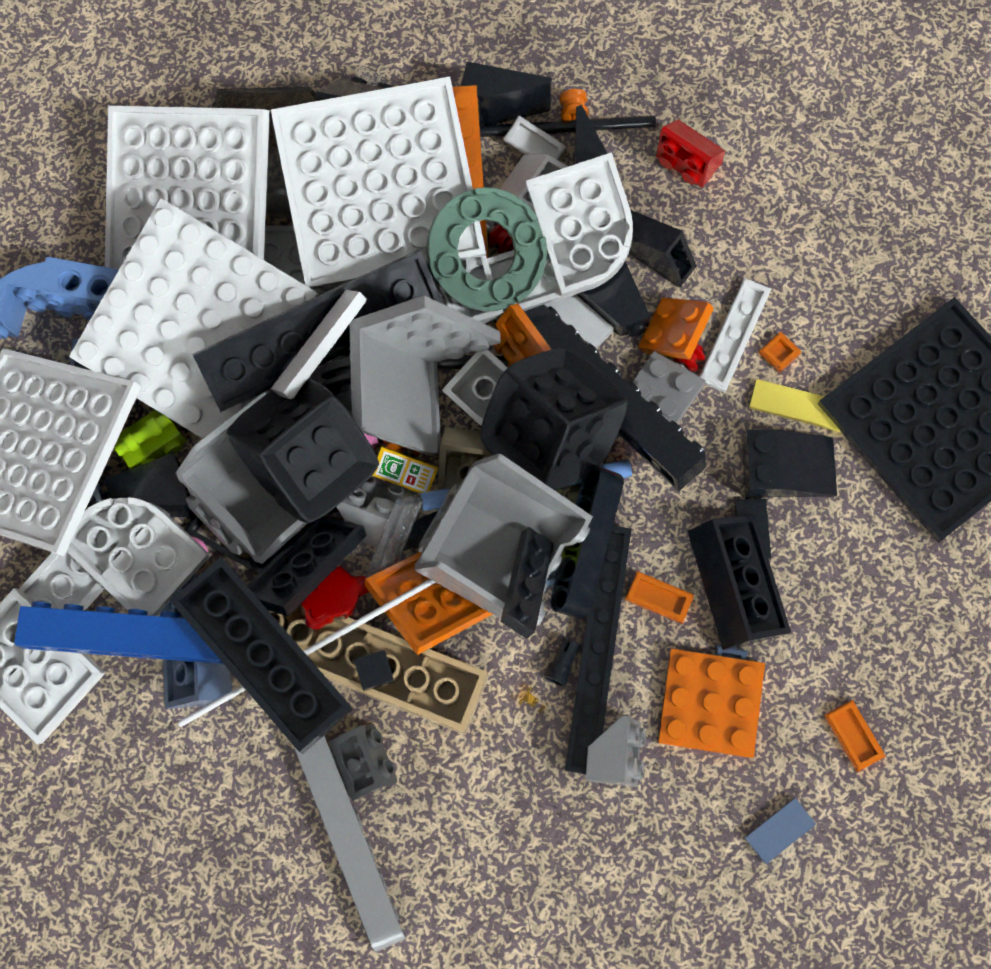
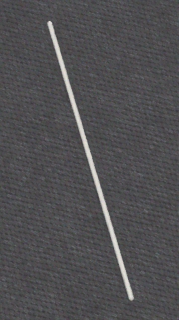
M428 579L303 650L306 655L313 653L436 582ZM242 685L179 720L178 726L186 725L246 691V689Z

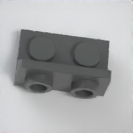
M374 724L358 726L329 741L352 801L397 782L394 765L388 759L383 746L382 735Z

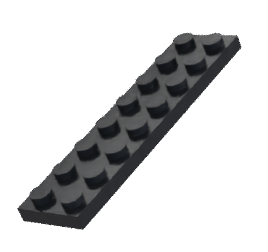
M416 250L193 353L192 355L220 412L271 389L345 290L360 292L367 299L353 319L424 295L443 304L421 251ZM349 325L318 366L350 352Z

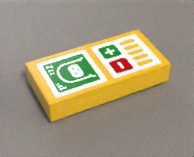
M381 446L377 456L379 466L372 476L418 493L430 491L438 466Z

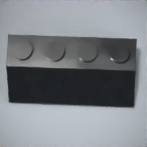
M755 515L711 519L687 531L723 650L743 647L791 633Z

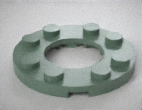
M476 188L457 195L438 211L428 232L426 255L434 281L452 301L462 307L475 311H498L521 302L535 289L545 269L547 243L546 237H543L542 230L537 221L538 217L523 200L505 190ZM482 220L496 222L506 229L512 238L515 251L513 262L508 271L498 279L489 281L477 279L466 272L458 255L459 239L466 227Z

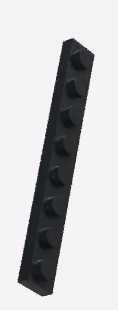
M613 526L592 607L587 615L564 772L586 775L588 746L603 734L632 528Z

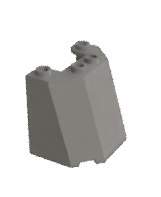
M272 389L260 394L194 445L176 471L179 482L188 488L190 496L186 498V501L197 517L232 553L240 555L242 552H246L253 557L254 561L261 564L307 524L285 511L275 501L274 497L260 485L241 460L226 434L228 428L243 412Z
M496 454L475 461L469 468L460 486L455 484L448 492L419 543L418 551L422 554L415 563L414 570L501 618L521 533L529 526L554 543L547 573L548 578L550 573L559 566L562 559L560 554L563 548L574 545L576 542L581 543L587 537L590 531L588 525L593 516L502 454ZM545 583L544 592L547 588V583ZM544 601L541 602L537 626L542 622L546 613Z

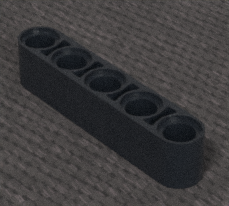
M591 465L584 473L576 505L593 516L588 525L590 531L584 541L564 547L550 599V605L554 612L578 619L585 618L590 612L623 490L624 479L619 473L597 465Z

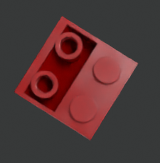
M678 119L661 129L656 157L663 167L667 169L673 168L681 173L682 178L691 185L697 184L703 188L722 164L726 150Z

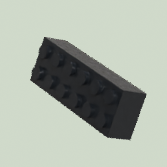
M222 557L170 600L300 753L304 754L354 710Z

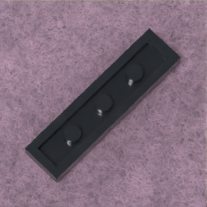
M529 526L520 535L500 621L526 639L536 631L554 544Z

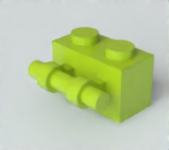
M154 410L122 431L114 449L120 457H123L129 468L132 469L170 453L177 454L187 440L172 419Z

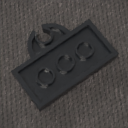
M323 516L311 522L300 534H295L263 564L254 561L251 556L250 565L256 577L247 587L268 611L289 616L367 536L366 531L362 525Z

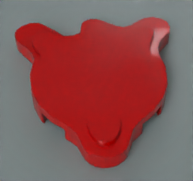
M337 566L300 604L306 626L318 630L326 624L333 623L335 617L345 615V619L348 618L355 610L358 598L369 593L365 587V580L369 576H351L342 567Z

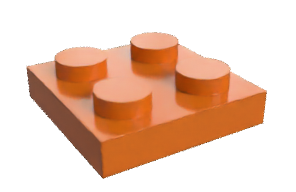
M662 297L638 348L646 354L652 355L655 351L662 356L690 360L714 308L709 302Z

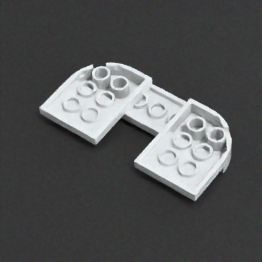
M612 152L525 181L543 237H546L547 259L539 283L524 300L518 303L523 311L593 289L611 279L624 264L631 248L633 235L630 207ZM512 250L488 259L486 256L461 260V263L466 272L473 277L486 281L494 280L508 271L513 262L515 251ZM434 281L444 305L484 324L498 320L507 310L505 308L498 311L482 312L462 307L448 298Z
M130 497L110 498L86 509L65 556L51 553L19 589L13 588L0 603V708L36 744H43L106 673L87 654L29 650L14 645L20 606L31 607L32 602H45L52 604L51 608L63 609L64 604L83 606V611H85L99 594L106 589L127 610L140 609L148 611L147 616H157L211 555L181 528L167 511L153 503Z

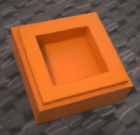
M780 331L760 349L759 354L781 373L802 351Z

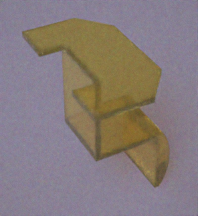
M532 687L528 689L523 699L521 698L518 702L520 705L525 701L534 708L539 702L530 693L533 689ZM543 704L538 712L541 714L546 706Z

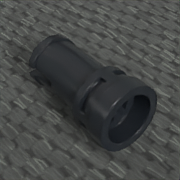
M563 637L553 662L549 663L543 678L561 687H566L571 673V665L581 645L573 640L569 642L568 638Z

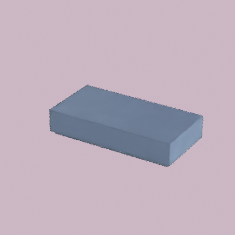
M793 798L744 838L762 862L767 864L814 827L816 823L798 800Z

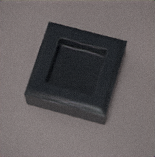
M385 650L354 659L363 691L395 682Z

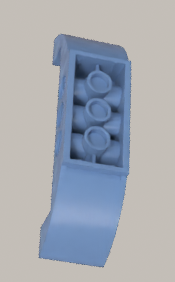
M46 257L45 262L27 265L10 272L0 279V339H7L8 336H19L27 307L36 312H45V309L55 310V313L69 318L73 317V314L82 315L84 319L90 321L119 270Z

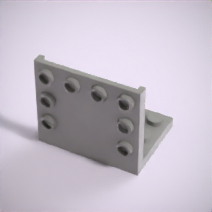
M425 295L353 319L349 324L351 416L364 434L430 456L440 454L441 434L437 362L446 359H459L465 353L472 351H486L489 349V346L501 343L500 331Z

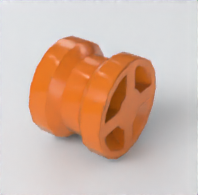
M569 89L559 95L560 105L563 106L560 113L562 121L576 120V107L579 105L583 106L589 117V110L585 106L587 93L584 90Z

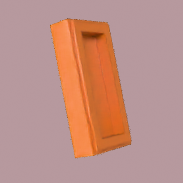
M637 571L625 601L683 624L694 594Z
M853 700L824 715L856 772L886 757Z

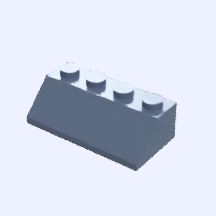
M194 574L187 581V583L179 590V592L182 589H184L188 584H190L194 579H196L199 575ZM171 602L162 609V611L179 613V618H184ZM163 660L165 709L205 706L232 691L230 671L224 664Z

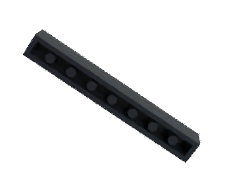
M541 305L525 311V314L551 349L563 348L578 354L609 378L623 392L628 400V404L618 435L678 492L706 468V453L702 446L694 440L690 442L683 435L682 428L675 421L671 420L669 422L662 416L663 413L659 406L651 400L647 402L641 396L640 389L632 381L627 383L613 363H606L601 359L600 353L591 343L586 345L580 339L578 331L570 324L566 326L553 307Z

